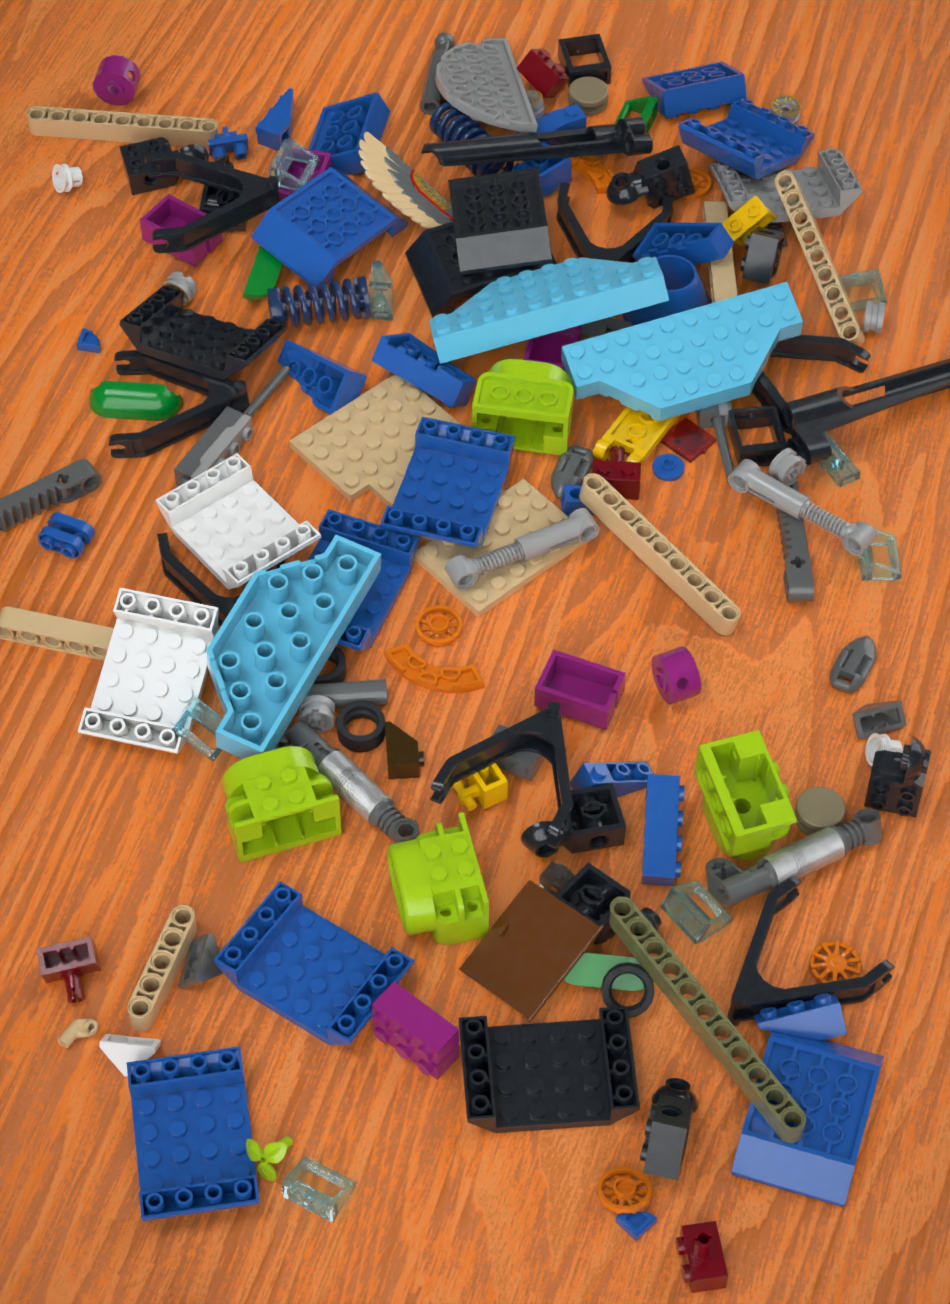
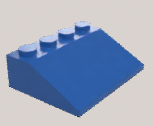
M722 61L642 78V82L649 95L658 98V112L666 118L679 117V114L685 112L687 114H695L699 112V109L704 108L709 110L718 109L720 105H731L742 98L747 99L744 73Z
M378 92L324 107L308 150L331 153L332 168L344 174L364 173L367 170L360 164L362 159L359 156V150H361L359 142L360 140L365 141V132H369L377 140L381 141L390 114L389 108Z

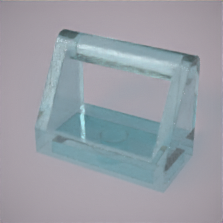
M284 139L269 168L270 176L278 178L279 187L298 190L308 183L319 162V157L295 141ZM293 160L307 163L300 179L287 172Z
M376 260L372 265L369 282L370 319L393 321V281L382 262Z
M879 269L839 276L844 289L871 284L877 298L850 302L854 311L865 309L867 301H873V304H879V302L887 304ZM840 294L834 295L835 299H837Z
M827 432L823 433L831 445L832 456L827 460L819 462V464L839 487L860 479L861 472Z
M874 528L877 536L876 539L861 556H858L862 581L901 579L902 574L896 537ZM872 546H888L890 567L874 561Z
M195 697L185 707L171 730L213 762L222 749L217 747L211 748L182 726V724L190 716L215 735V731L223 717Z
M698 880L672 887L661 905V908L695 944L703 942L733 920V917ZM695 892L717 917L710 919L693 901L690 895Z
M304 1157L287 1174L281 1186L284 1198L333 1223L353 1192L356 1182L308 1157ZM306 1170L342 1189L332 1198L300 1180Z

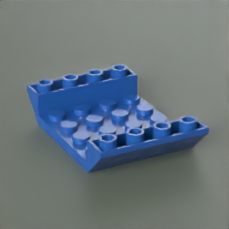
M745 98L731 104L725 120L704 126L700 120L690 118L680 122L678 126L683 144L756 180L797 163L815 136L814 133L808 131L807 127L795 125L788 118L772 114L770 109L753 105L751 100Z
M330 167L270 208L251 235V239L304 281L312 283L317 290L320 282L328 284L333 280L336 266L385 231L391 236L396 235L408 226V222L343 172Z
M422 417L415 433V449L394 504L392 507L387 506L380 527L473 548L482 546L509 473L515 436Z
M328 509L319 525V533L322 538L319 539L308 560L314 559L316 555L325 553L335 535L381 553V571L337 643L363 651L371 648L407 582L411 574L420 539L410 534L381 528L378 524Z
M281 881L214 959V963L239 991L328 1045H350L373 1017L372 1004L393 982L399 984L415 963L413 959L393 947L384 954L303 906L302 894Z
M771 1032L762 1061L805 1113L806 1124L804 1133L798 1142H784L750 1101L731 1175L844 1207L884 1056L828 1040L817 1041ZM774 1100L768 1101L772 1105L780 1104ZM785 1123L789 1127H797L795 1123Z
M240 1046L126 1062L132 1102L142 1222L260 1204L255 1161L250 1160L246 1151V1140L248 1138L252 1139Z

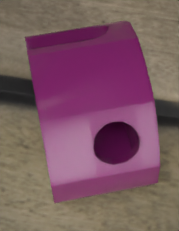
M116 55L108 56L99 65L93 81V89L96 95L106 103L118 106L126 105L134 98L141 79L140 70L130 59ZM128 72L132 74L133 80L128 76Z
M681 646L653 656L651 663L653 677L660 695L667 704L671 705L701 693L699 671L694 658L686 647Z

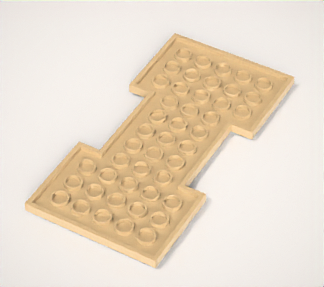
M394 374L291 439L289 444L293 451L350 502L370 490L386 506L392 507L415 449V433L421 418L427 417L456 424L460 423L418 387ZM522 479L508 490H502L482 546L473 548L421 536L428 543L417 550L414 560L479 618L586 543L578 540L524 562L517 559V562L513 561L512 564L509 562V565L505 564V567L501 565V568L497 567V570L493 568V571L489 570V573L485 571V574H481L478 577V581L471 588L458 590L445 570L447 562L455 556L464 555L467 559H474L479 555L482 556V554L487 552L490 553V551L495 549L498 550L499 547H506L510 543L514 544V539L568 518L566 514L530 483Z

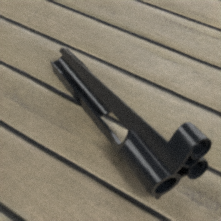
M634 117L619 119L616 124L589 126L588 128L424 144L421 154L433 153L438 158L439 164L446 167L624 153L628 156L650 154L653 150V141L649 134H645L643 118ZM553 140L560 145L543 146L540 141Z
M950 358L851 388L847 386L838 387L785 403L782 411L787 429L792 433V438L787 440L788 448H791L797 453V456H801L806 460L805 463L807 465L827 460L832 456V449L823 433L909 400L950 388ZM885 385L884 396L851 405L844 399V397Z

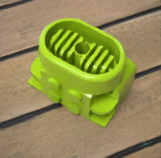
M505 359L497 362L491 367L489 372L483 373L478 379L472 404V427L515 436L513 450L562 455L568 450V436L571 431L574 389L570 376L562 368L545 362L521 359Z
M756 730L698 746L695 775L703 794V812L717 846L729 857L739 860H754L763 857L773 848L776 839L786 836L790 825L797 823V818L789 802L788 788L785 783H781L779 778L778 764L776 761H772L760 731Z
M287 746L245 757L231 765L224 773L222 786L227 798L225 807L228 831L239 863L342 834L338 795L334 796L330 780L324 775L319 774L314 757L307 749L299 746Z
M464 812L458 813V827L443 829L441 822L435 823V831L423 833L416 839L392 843L388 846L387 859L390 878L401 922L406 934L416 935L431 931L434 940L442 945L484 938L489 931V900Z

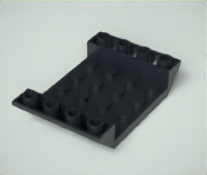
M538 168L448 180L460 275L552 262Z
M454 222L424 230L405 252V256L432 318L438 314L447 315L454 312L453 300L476 294L500 277H512L519 275L520 272L525 270L534 271L541 269L542 266L547 264H557L551 252V263L460 275Z
M162 286L122 318L119 323L139 353L222 380L248 366L288 329V325L280 323L276 319H266L255 330L245 329L236 326L232 322H223L215 319L213 316L195 313L191 309H182L184 292L176 290L172 286Z
M627 1006L599 1008L598 1019L488 1027L487 1016L459 1018L468 1123L494 1133L606 1126L640 1110Z

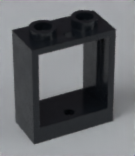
M600 34L558 39V58L562 67L565 68V74L569 77L567 81L568 88L574 80L581 77H595L601 79L606 84H611L612 67ZM597 53L600 63L573 67L570 56Z
M776 405L729 410L727 428L738 465L742 460L749 459L754 461L759 467L769 466L781 451L788 448ZM769 426L773 442L742 446L738 432L739 429Z

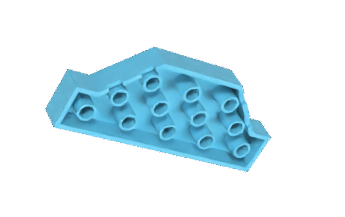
M582 257L568 258L563 263L547 264L542 266L541 269L534 271L525 270L520 272L519 275L512 277H500L483 288L454 312L447 315L438 314L434 318L429 319L441 364L669 301L664 276L656 257H644L635 263Z
M787 282L562 346L561 360L565 371L571 378L576 400L596 394H601L605 397L610 396L619 400L622 405L636 411H643L651 415V418L662 421L750 395L756 380L763 371L778 341L799 336L803 320Z
M335 535L325 553L314 556V559L304 562L297 560L282 564L278 569L267 572L264 569L253 574L206 649L207 666L225 714L215 731L217 748L242 759L275 749L381 571V553Z

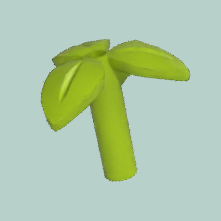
M285 1136L278 1142L266 1145L264 1151H262L258 1142L248 1138L246 1140L247 1155L251 1161H260L257 1171L264 1179L275 1182L277 1172L271 1163H279L284 1158L287 1149L293 1145V1141L289 1136Z

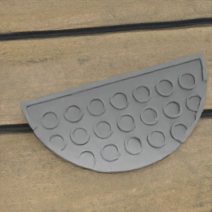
M507 38L482 39V43L479 44L466 42L451 48L442 55L441 61L436 67L435 81L439 92L452 106L475 121H482L493 126L515 130L521 134L537 132L538 124L519 71L516 69L517 66Z

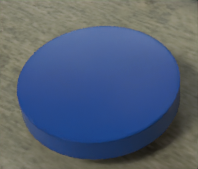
M663 454L653 461L652 471L660 480L675 481L684 473V462L676 455Z

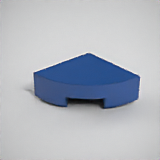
M83 328L77 342V350L100 353V341L91 330Z
M645 1211L635 1214L621 1213L615 1218V1222L637 1241L657 1223V1218Z

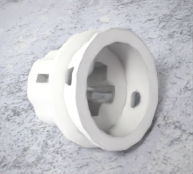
M64 163L54 165L52 170L53 185L58 193L63 191L70 192L72 187L82 185L83 176L79 167H69Z
M873 733L866 743V760L871 767L875 751L887 750L903 753L901 742L899 740H890L886 734L879 735L878 733Z

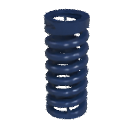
M449 102L438 107L430 119L431 131L442 142L492 137L487 134V131L477 121L472 120L470 116L461 112ZM451 109L447 113H445L442 118H440L446 110ZM454 116H456V117L448 124V126L446 127V125H447V123L450 121V119H452ZM514 162L496 163L491 168L490 166L494 163L465 165V167L474 176L496 174L501 169L503 170L501 173L510 172L513 170Z
M365 276L353 278L354 287L348 278L343 280L342 286H340L338 281L333 280L329 288L325 282H320L317 291L312 283H308L305 293L300 285H296L293 289V295L290 288L285 286L281 290V300L279 296L280 288L267 289L270 319H276L280 323L288 325L289 307L293 326L299 327L301 305L305 324L310 326L312 325L313 302L317 322L323 324L325 300L329 320L334 323L337 320V297L342 320L347 321L349 319L348 295L354 318L360 319V308L364 309L362 318H370V300Z

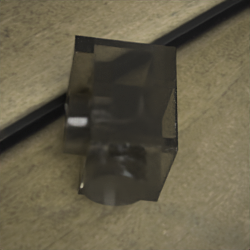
M551 861L539 876V886L555 896L574 877V874L563 864H556ZM552 886L557 889V892L550 889V887Z

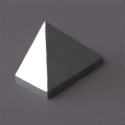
M900 700L865 704L852 714L857 739L870 737L873 733L880 734L907 726L902 701Z
M208 933L192 940L179 981V988L184 989L224 974L214 963V959L220 952L212 934Z

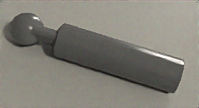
M446 32L440 33L434 40L436 49L430 57L420 100L421 111L428 115H433L437 108L442 105L443 96L439 92L435 81L437 64L441 61L442 55L455 46L454 37Z
M386 679L313 684L306 697L311 695L328 697L335 703V708H344L351 703L362 701L372 703L375 706L388 705Z

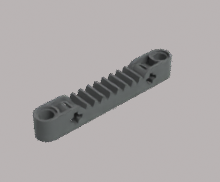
M81 459L1 498L0 530L7 532L6 526L8 525L15 528L16 521L23 524L25 517L33 519V513L41 515V509L49 511V505L51 504L57 507L59 506L58 502L70 503L93 492L102 482L101 475L87 459Z
M797 481L789 486L799 492ZM776 508L780 537H782L784 566L786 567L783 580L787 602L813 601L814 581L804 519L798 520Z

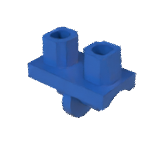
M227 126L222 127L221 134H215V139L208 140L209 156H212L214 161H216L219 157L226 155V153L234 152L235 159H246L248 150L247 133L237 135L236 131L228 132Z

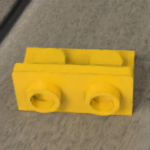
M754 196L726 219L722 225L732 240L743 246L751 232L758 227L765 228L777 216L763 204L758 196Z

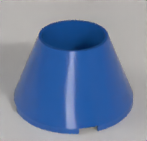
M663 255L656 259L664 276L669 301L622 313L624 321L632 322V326L711 304L712 300L695 266L689 260L677 255Z

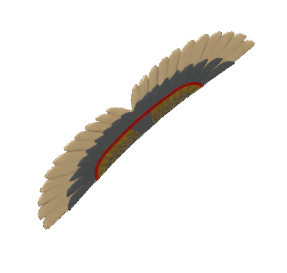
M365 132V141L360 140L359 142L361 149L359 150V156L362 159L360 164L367 170L365 171V176L373 182L372 186L384 192L382 197L392 202L391 205L393 207L401 209L403 215L410 216L411 220L416 223H421L423 228L431 229L453 222L451 202L430 186L388 146L382 144L369 132Z

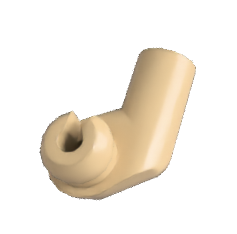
M76 1019L71 1022L57 1041L62 1047L67 1049L76 1038L95 1035L99 1025L94 1019Z

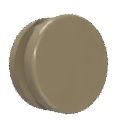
M595 77L578 78L569 86L568 104L569 106L578 104L586 116L598 115L607 108L608 86L604 81Z
M813 787L805 790L799 796L796 803V825L808 836L826 827L842 825L846 811L844 800L837 792L826 787Z

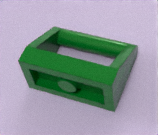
M648 96L626 101L614 124L619 119L627 118L630 111L641 113L640 117L645 122V134H648L657 116L658 98Z

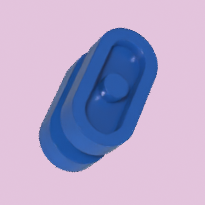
M55 512L48 520V526L43 527L38 534V540L40 545L46 550L59 552L68 558H79L86 549L85 544H89L95 536V530L85 521Z

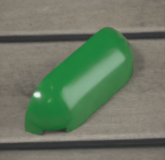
M259 246L243 293V298L248 301H259L268 296L267 289L275 287L283 264L261 246Z
M103 381L100 383V386L91 389L89 395L91 410L105 418L163 421L178 414L183 405L181 395H176L169 391L168 386L162 384Z
M584 953L563 981L572 985L601 988L604 976L612 967L626 962L639 964L640 966L641 964L635 957ZM628 973L617 977L611 989L639 991L644 989V984L636 975Z

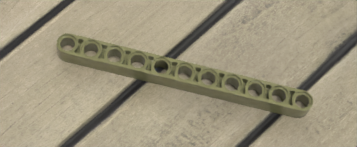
M627 897L615 898L610 904V927L779 1138L787 1143L798 1142L803 1136L806 1124V1115L634 902ZM618 913H624L626 915L620 916L618 915ZM634 933H640L642 936H636ZM656 953L659 956H651L650 954ZM666 974H674V975H676V976H675V977H669V976H667ZM684 994H689V995H692L693 997H691V998H686V997H684V996H682V995H684ZM700 1015H706V1016H709L710 1018H708V1019H703V1018H701V1017H699V1016H700ZM717 1036H723V1037H726L727 1039H726V1040H720V1039H717L716 1037H717ZM735 1057H740V1058L744 1059L745 1061L738 1062V1061L734 1060L733 1058H735ZM751 1079H759L762 1082L754 1083ZM774 1100L780 1104L772 1105L768 1101ZM792 1122L795 1123L797 1127H789L785 1123Z

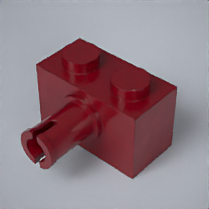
M542 48L531 49L516 68L537 91L541 92L544 98H554L569 80V77L565 74V68L561 64L555 63L551 59L550 53Z
M617 446L610 448V461L593 460L592 473L602 476L625 499L639 500L641 462H624L625 449L619 446V454H616Z
M92 937L36 949L41 976L44 981L50 983L64 980L68 1003H76L75 991L79 1002L85 1000L81 976L101 971L96 945Z
M716 1221L681 1226L680 1237L675 1239L678 1256L683 1255L685 1265H681L684 1283H689L691 1293L726 1288L728 1272Z

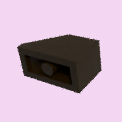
M385 722L388 779L420 778L419 767H424V751H418V741L392 722Z

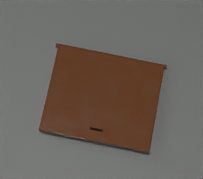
M529 880L459 970L528 1018L527 1021L530 1023L600 934L604 926L602 924L598 926Z

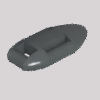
M574 445L561 455L551 476V487L556 497L561 498L564 485L582 486L584 477L589 474L594 460L590 449Z
M869 636L857 638L842 649L830 672L829 679L833 688L846 693H852L859 690L865 683L876 661V647L874 641ZM839 676L851 680L852 683L839 679Z

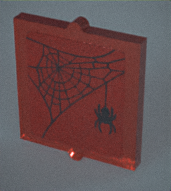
M685 417L675 426H672L660 442L691 463L701 454H706V450L715 444L717 439Z

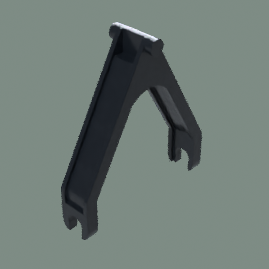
M179 152L149 154L144 159L145 164H160L156 168H145L149 178L177 176L239 196L238 199L183 227L154 230L152 232V241L161 239L167 241L165 244L153 245V250L156 253L188 251L269 210L279 203L278 178L275 176L265 178Z
M561 182L557 198L558 211L556 219L577 258L635 263L636 260L632 255L653 224L671 223L674 196L665 195L662 212L625 244L616 248L596 246L589 241L569 206L570 197H568L570 183Z
M799 335L778 341L769 357L834 361L856 372L863 373L868 365L857 360L856 356L868 361L871 355L864 348L843 338ZM762 371L754 384L752 393L762 406L776 405L783 431L792 435L787 429L782 411L784 404L787 402Z
M137 350L115 353L114 361L127 360L130 362L127 365H116L117 374L119 375L149 374L206 395L207 398L203 403L142 432L111 435L108 446L122 445L125 447L123 449H111V456L114 458L146 457L209 428L227 406L243 413L250 405L246 382L244 380L233 381L228 378L222 380L139 353Z
M167 532L157 534L164 575L192 602L218 607V626L221 627L240 595L236 597L216 595L171 554ZM287 558L269 568L266 572L280 568V565L285 564Z
M550 702L547 709L449 757L432 782L431 789L435 792L430 800L442 804L456 782L516 752L529 751L538 753L551 763L558 812L548 828L551 837L546 845L557 849L570 828V812L573 808L560 704Z
M791 876L767 895L731 997V1006L727 1018L734 1026H737L742 1021L754 1020L753 1015L759 1014L762 1009L769 1007L779 1009L786 1007L788 1003L796 1000L803 1002L814 1000L815 996L824 993L835 994L841 1006L864 1002L891 980L892 975L889 972L895 966L885 959L863 977L787 989L774 987L764 981L758 973L757 964L773 917L799 896V890L796 887L802 882L797 877Z

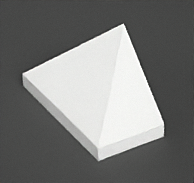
M105 1034L100 1040L99 1047L126 1077L128 1075L126 1062L147 1060L158 1050L161 1040Z

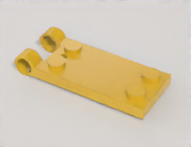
M626 407L604 436L598 440L593 450V456L606 461L610 456V448L613 446L619 448L621 446L625 449V452L630 453L626 462H641L642 468L644 461L679 416L657 421L643 411H636Z

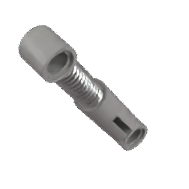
M742 460L728 476V482L735 491L739 493L749 492L798 520L806 519L807 522L814 523L818 528L821 527L822 530L829 531V534L840 538L846 551L854 556H861L877 537L874 528L863 521H859L856 524L845 523V519L842 520L838 516L834 517V513L830 515V511L827 512L826 509L819 508V505L815 507V503L812 504L810 497L765 474L752 460Z
M580 508L573 511L565 520L514 539V544H507L506 547H499L498 550L495 549L474 559H467L464 555L455 556L447 562L445 570L458 590H467L475 585L478 577L481 574H485V571L489 573V570L493 571V568L497 570V567L501 568V565L505 567V564L509 565V562L511 564L513 561L517 562V559L524 562L578 540L582 543L589 542L599 534L600 527L586 508Z

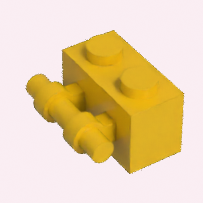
M496 763L453 785L458 794L459 802L465 805L468 811H472L477 807L474 800L476 797L484 809L508 799V781ZM463 780H466L468 783V788L464 785Z

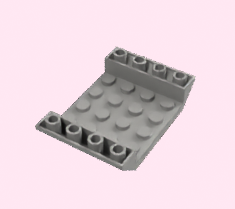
M827 149L818 152V168L806 167L803 170H783L791 172L800 184L814 218L840 216L862 194L861 185L843 154L837 149ZM720 161L710 163V169L726 202L734 212L751 198L758 196L763 204L777 216L771 223L790 221L775 186V177L780 172L771 173L756 180L746 174L738 175L736 169ZM791 182L785 184L784 187L789 186ZM799 200L795 201L792 206L796 205Z

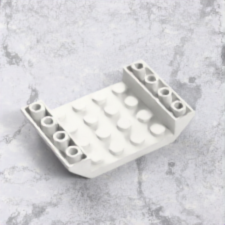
M238 453L156 499V504L173 534L227 589L243 585L251 579L256 571L268 570L322 538L321 534L307 520L298 524L253 480L251 466Z
M120 588L113 609L117 617L91 708H84L78 733L178 754L190 737L209 670L206 649L217 633L219 608Z

